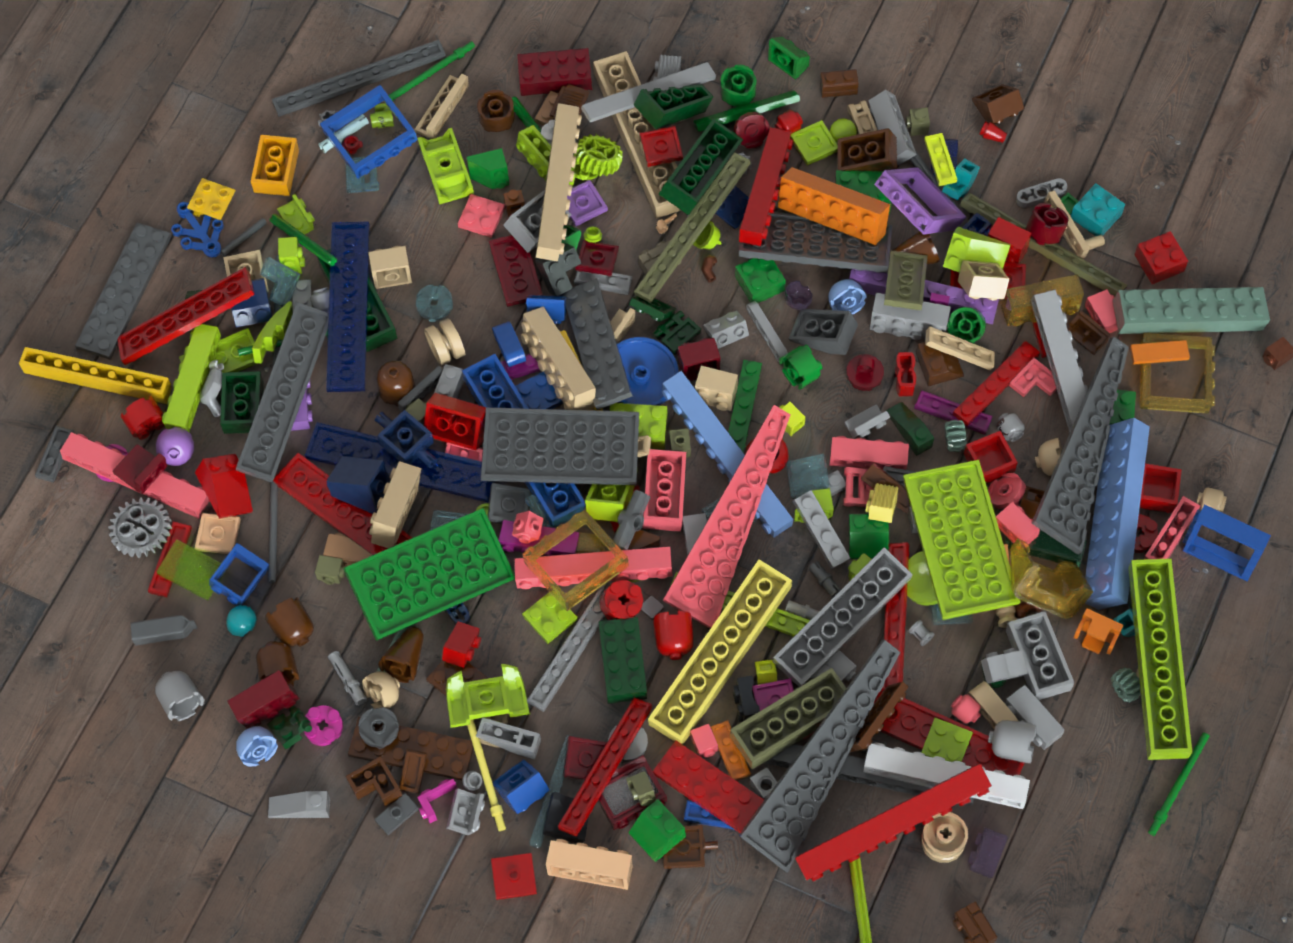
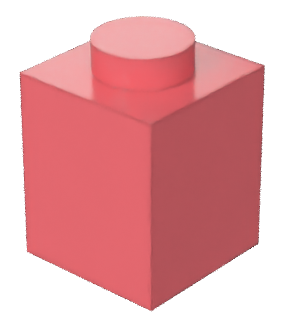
M709 724L690 731V738L700 757L709 758L716 754L718 744Z

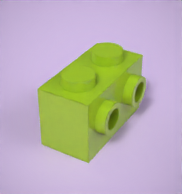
M297 237L278 238L279 261L284 276L302 274V267H305V257L303 256L302 247H299Z

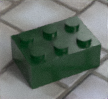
M260 371L222 373L220 425L224 434L249 433L263 396L264 381Z

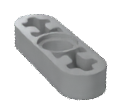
M1057 178L1022 189L1017 194L1016 203L1022 208L1043 203L1046 196H1039L1037 194L1038 190H1044L1047 194L1051 190H1055L1058 197H1062L1066 193L1067 183L1065 180ZM1022 196H1024L1025 198H1028V201H1025V199H1022Z

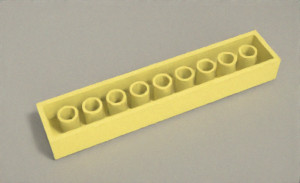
M757 561L648 718L649 726L674 742L676 740L682 745L690 736V731L697 726L792 588V580L763 561Z

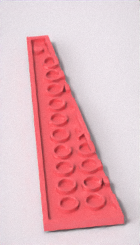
M773 405L662 600L679 611L691 613V617L710 629L720 616L738 560L740 559L743 546L761 500V495L766 486L776 453L791 415L776 405Z

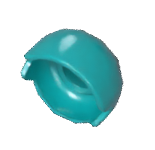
M246 605L232 608L226 619L227 630L232 635L243 637L249 631H253L257 621L256 614Z

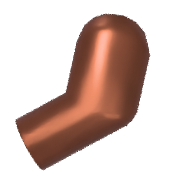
M1024 601L1015 608V616L1017 618H1024L1028 611L1041 612L1042 602Z

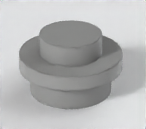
M468 771L464 774L462 782L467 790L475 791L480 788L482 777L476 771Z

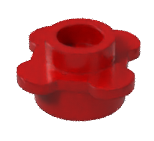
M351 135L346 137L341 145L349 151V154L354 155L363 146V142L358 141L357 137Z

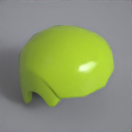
M843 118L836 120L831 125L830 134L838 144L839 138L856 135L857 129L851 120Z

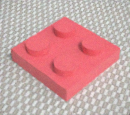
M471 194L458 221V228L492 238L505 210V204Z

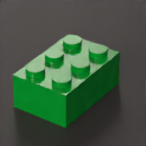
M836 170V184L890 204V214L892 202L874 185L884 171Z

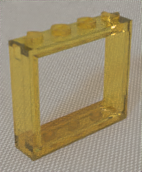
M1143 333L1141 344L1186 340L1188 348L1205 349V400L1151 396V363L1140 364V409L1209 414L1211 407L1215 405V396L1212 395V390L1215 388V379L1212 378V373L1215 371V362L1212 361V356L1215 354V345H1212V337Z
M585 510L573 515L571 520L559 525L553 533L544 536L539 543L527 548L522 554L526 566L566 611L629 567L626 554ZM586 524L614 554L615 558L567 593H564L537 563L536 559Z

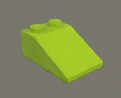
M957 227L953 233L943 267L960 272L962 261L964 260L998 263L1003 270L1011 244Z
M592 484L585 499L587 519L618 522L620 512L627 509L635 485Z

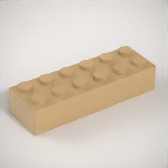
M544 306L524 313L523 322L521 323L523 329L521 334L522 342L529 347L532 358H536L539 369L546 374L549 385H553L557 398L561 399L564 403L565 410L594 411L593 399L595 398L596 388Z

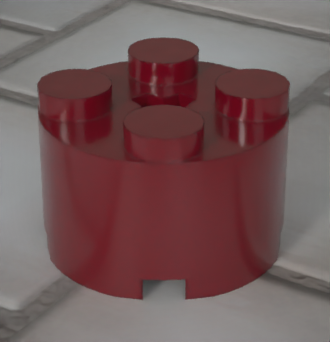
M1048 203L1036 205L1025 230L1032 233L1031 236L1037 244L1045 245L1060 242L1069 221L1068 215L1061 208H1051L1052 204Z

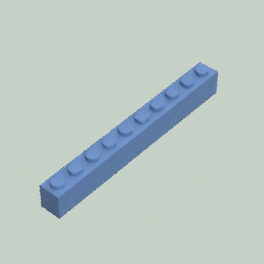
M680 371L663 382L662 394L666 400L670 399L673 403L674 411L678 415H682L685 419L686 427L694 431L698 443L706 447L707 455L710 459H715L718 463L719 471L722 474H726L729 478L728 482H730L745 455L683 372ZM766 484L755 519L759 518L763 523L762 528L767 534H771L774 538L792 526L793 518Z

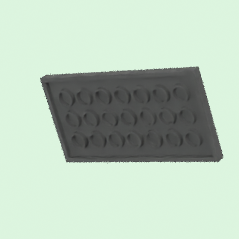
M774 212L770 213L772 215L770 227L766 226L768 228L767 238L762 240L761 246L740 243L739 257L888 273L892 225L887 224L885 236L874 245L796 214Z
M486 408L481 480L636 485L639 412Z

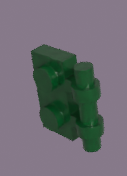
M682 311L672 314L668 321L660 324L657 330L652 333L656 339L661 335L665 336L661 339V343L673 355L678 352V346L690 342L701 333V328L689 317L684 321L681 320L685 316ZM673 325L677 326L672 331L669 330Z
M294 705L289 708V716L286 717L283 713L267 724L285 750L302 739L300 735L302 732H310L312 730L310 720L304 717L302 710Z

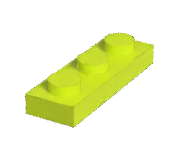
M943 133L925 136L924 141L938 185L943 186L956 183L957 176Z

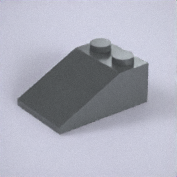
M800 309L789 340L801 345H808L810 348L828 354L846 355L858 324L850 311Z

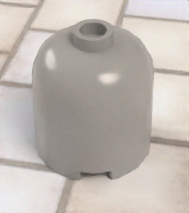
M166 672L156 683L155 694L171 721L174 718H177L178 721L188 719L196 713L195 709L199 705L203 706L204 704L203 696L185 672Z
M1002 720L995 726L994 731H990L988 743H992V750L997 757L1031 763L1034 746H1030L1034 737L1036 738L1037 724Z

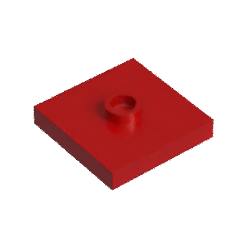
M675 126L640 133L647 167L683 160Z
M532 853L491 859L496 900L537 894Z

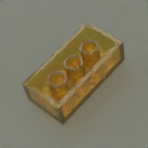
M1078 274L1007 289L1001 305L1007 326H1020L1026 322H1037L1030 299L1036 294L1056 290L1057 295L1059 294L1061 297L1062 313L1072 315L1078 312L1084 296Z

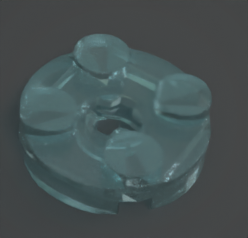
M427 285L416 296L418 313L430 322H436L445 318L453 309L452 295L444 286ZM431 300H434V301H437V300H438V302H437L438 304H437V305H431Z

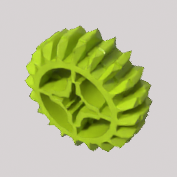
M589 134L588 137L583 136L582 139H579L577 142L576 154L574 153V157H576V164L580 165V169H585L586 173L591 172L593 175L598 174L599 176L602 174L608 176V174L613 175L619 169L623 160V151L620 150V146L616 145L615 141L612 142L610 138H604V135L600 137L597 134L595 136Z

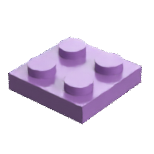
M591 180L572 188L571 196H567V199L570 200L569 212L572 215L570 218L575 226L608 211L607 205Z

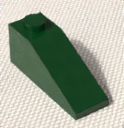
M903 402L886 410L891 421L916 456L933 447V435L926 425Z

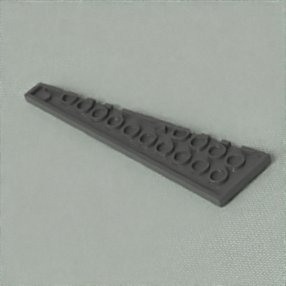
M1115 337L1110 338L1032 520L1033 525L1077 554L1083 551L1087 530H1085L1086 524L1090 520L1091 513L1089 511L1095 498L1093 495L1094 489L1099 480V473L1111 427L1109 423L1114 414V401L1117 400L1118 396L1116 392L1118 384L1121 383L1122 371L1124 370L1129 348Z
M886 640L880 642L739 834V837L786 873H788L799 852L798 849L808 834V829L812 822L815 821L821 804L825 801L829 789L832 787L856 740V735L865 723L864 720L869 710L872 709L878 692L881 691L885 679L889 676L900 654V651Z

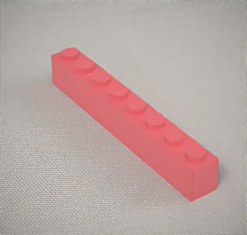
M70 433L60 450L62 459L136 491L113 474L114 468L125 457L120 451L114 448L108 449L98 441H90L82 434ZM163 471L143 493V495L200 519L209 503L203 487H195L185 479L179 480L174 478L167 471Z
M670 547L515 559V581L517 588L522 589L673 577Z

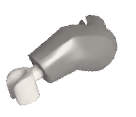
M217 360L209 363L211 371L200 393L201 403L208 406L214 417L221 415V405L216 397L222 386L223 372L221 370L224 369L222 363L217 365Z

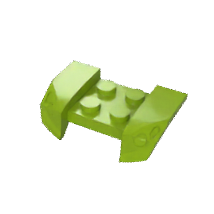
M501 664L503 676L463 682L462 670L449 677L446 683V700L450 728L470 725V720L509 713L511 718L530 714L525 686L519 669L515 666Z

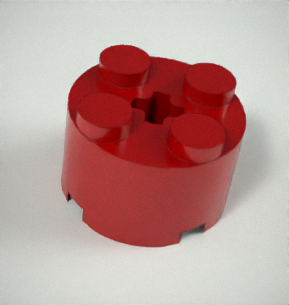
M148 396L149 400L144 398L136 400L125 409L127 411L125 415L121 414V419L132 436L139 438V440L146 439L152 430H160L165 426L162 422L164 413L152 396Z
M627 580L613 582L600 598V609L608 620L635 617L643 605L641 588Z

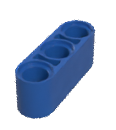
M511 322L492 327L494 337L507 366L511 367L526 362L525 353Z

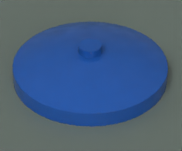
M645 337L629 338L618 343V349L633 395L618 403L656 406L665 403L667 400L662 394L663 382L679 373L676 359L671 351L662 343Z

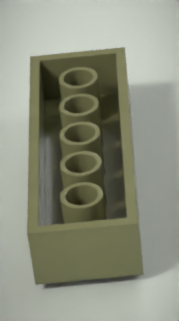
M833 668L730 729V738L753 770L815 732L847 688Z

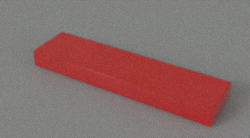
M174 521L171 525L172 529L169 530L171 535L166 538L167 543L164 544L148 588V593L166 598L168 597L192 530L191 525Z

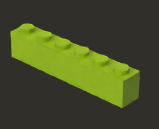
M201 324L191 330L190 343L185 348V358L180 363L179 376L174 381V391L169 396L168 409L162 417V422L167 430L173 429V427H180L190 432L200 402V393L210 371L209 363L214 359L221 338L218 327Z

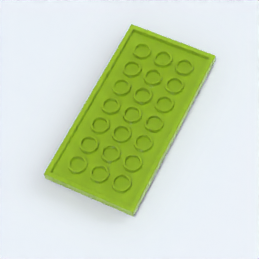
M979 460L903 475V481L942 620L1020 604L1019 595Z

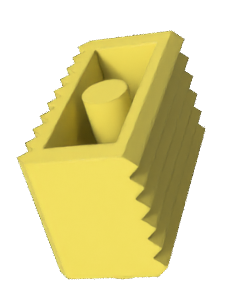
M877 483L874 490H870L869 501H867L866 512L869 513L868 519L892 523L899 488L897 486L879 485Z

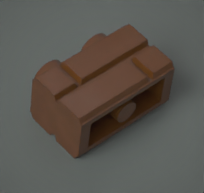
M856 69L821 72L820 89L822 98L858 95L859 83Z
M973 902L954 913V920L952 922L958 932L962 931L965 936L963 938L964 943H994L997 940L996 933L977 902Z

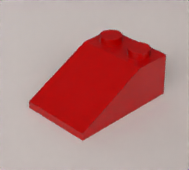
M236 453L205 458L195 471L219 519L252 513L253 511L245 473L236 470L239 461Z

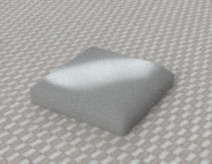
M650 596L643 603L641 610L653 619L664 606L653 596Z

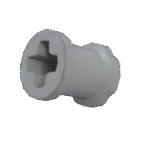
M921 620L917 621L908 631L920 641L921 646L926 645L935 635L927 630Z

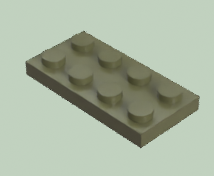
M890 251L884 305L922 310L927 266L926 255Z

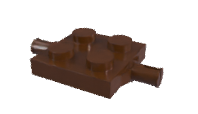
M702 825L684 826L686 837L662 856L664 869L705 867V852L710 849H718V841L705 842Z

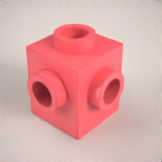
M531 511L518 513L513 524L512 535L522 543L539 540L544 518Z

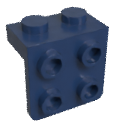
M734 186L715 214L730 227L736 229L744 218L749 197L738 187Z

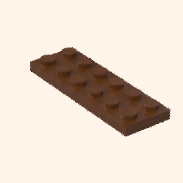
M358 717L348 751L349 757L373 761L381 756L386 765L403 768L406 750L410 749L427 753L424 773L462 781L464 774L468 772L474 749L472 741L399 725L396 739L384 748L378 749L367 745L361 739L359 733V720L361 717ZM375 724V731H382L383 724Z

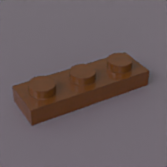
M872 463L861 477V480L873 489L877 483L879 485L897 486L899 489L896 506L907 514L911 506L905 486Z

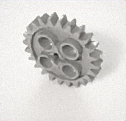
M140 497L139 502L132 499V504L130 505L128 502H125V508L119 506L118 508L121 512L113 513L116 519H110L113 525L108 526L111 531L109 533L112 539L111 542L118 551L121 550L123 555L128 553L130 557H133L136 553L137 557L140 558L141 554L144 553L147 557L148 551L151 550L155 553V547L161 549L160 543H167L165 536L171 535L168 530L172 529L170 525L172 520L168 516V511L165 510L162 504L159 505L157 500L152 502L148 498L145 502Z

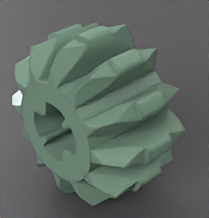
M962 420L946 422L944 429L947 449L950 452L965 450L967 437L964 422Z
M1124 667L1119 669L1110 678L1111 686L1115 690L1114 692L1124 702L1130 703L1141 696L1140 680L1130 668Z

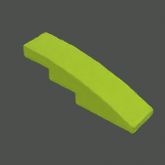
M287 302L278 310L258 335L252 348L254 363H262L266 351L274 352L278 340L284 339L293 315L292 302Z

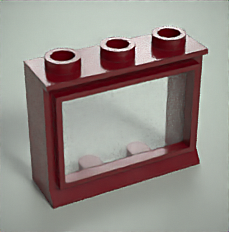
M644 755L616 769L598 800L613 830L627 827L630 821L638 819L642 811L650 806L641 807L638 800L634 801L626 778L645 771L654 790L656 800L658 799L664 806L667 802V795Z

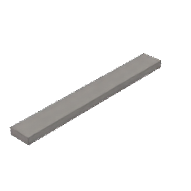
M706 62L584 104L581 109L589 123L634 108V103L641 89H647L648 91H653L654 88L668 90L669 87L682 89L683 86L700 85L715 80L716 74L709 63Z
M609 581L601 585L528 697L527 701L530 705L543 712L546 710L599 628V621H603L606 617L600 609V598L603 592L616 581Z

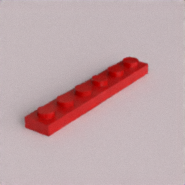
M1025 341L953 411V416L958 420H962L968 426L1009 386L1010 382L1033 358L1036 359L1039 356L1040 351Z

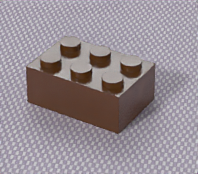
M889 128L838 139L839 171H885L897 169V137Z

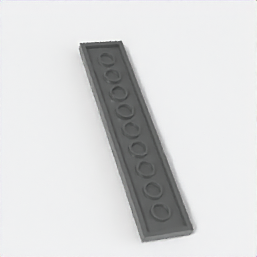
M297 302L238 461L237 471L271 483L273 482L330 325L332 314Z

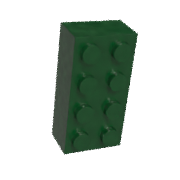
M638 617L599 621L608 704L632 701L633 698L647 699Z

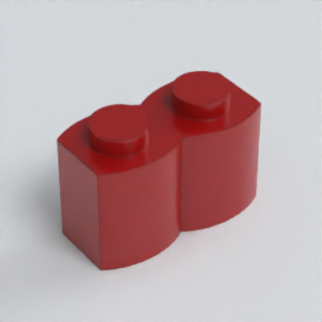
M899 352L897 355L895 375L897 377L896 391L899 397L913 396L915 391V357L912 352Z

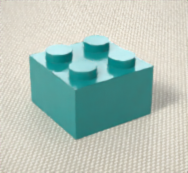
M1095 183L1073 207L1071 218L1094 236H1103L1121 217L1125 203Z

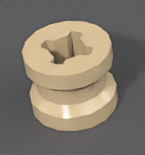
M1014 606L998 608L996 610V615L999 617V627L1007 628L1008 622L1017 620Z

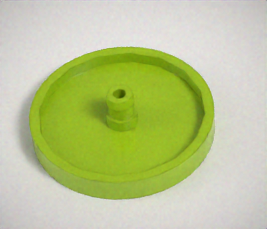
M918 552L909 559L908 570L913 575L908 582L907 596L913 602L920 605L938 604L924 552Z

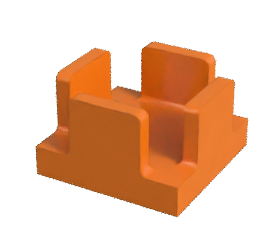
M1087 608L1075 632L1074 639H1078L1082 630L1087 633L1082 647L1100 654L1104 643L1108 642L1110 646L1107 654L1110 655L1123 628V624Z

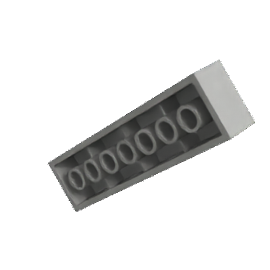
M884 547L773 657L772 662L791 678L798 687L803 686L911 580L913 574Z

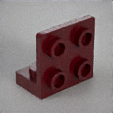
M136 444L114 468L113 474L143 494L166 469L167 463L165 457L160 453L155 457Z

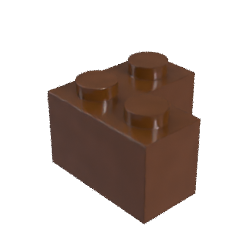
M381 756L345 776L357 800L376 790L384 806H387L402 796L398 784Z

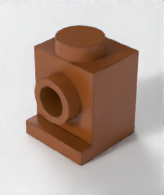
M510 190L503 194L508 217L525 205L521 190ZM520 205L519 208H514V209H511V208H510V207H513V206Z

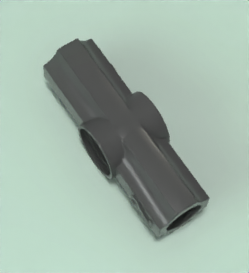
M638 490L634 491L627 509L622 510L619 514V527L611 543L612 545L628 550L635 532L639 531L643 526V513L650 500L649 495Z

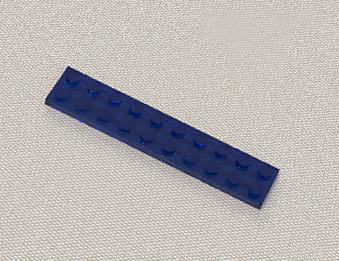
M369 221L332 222L331 254L337 258V262L334 266H330L327 392L365 391Z
M316 422L305 453L306 459L335 466L342 456L383 460L389 479L392 469L397 468L399 463L396 458L380 445L377 436ZM427 449L428 452L438 459L435 465L432 463V468H429L419 458L411 464L421 468L419 486L489 502L490 488L495 481L481 480V461Z

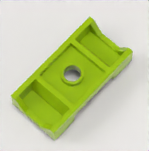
M449 128L443 136L430 140L418 137V145L423 160L426 163L439 205L470 196L471 194L474 195L473 186L453 129ZM447 161L450 163L447 167L441 166L442 162Z

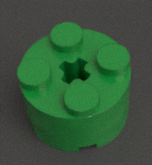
M738 64L730 69L728 67L723 71L720 93L724 102L731 106L740 107L754 100L757 79L753 70L748 66Z
M808 345L798 346L779 359V363H783L784 369H782L784 376L793 387L799 386V390L818 379L821 374L820 370L823 369L821 362L815 360Z

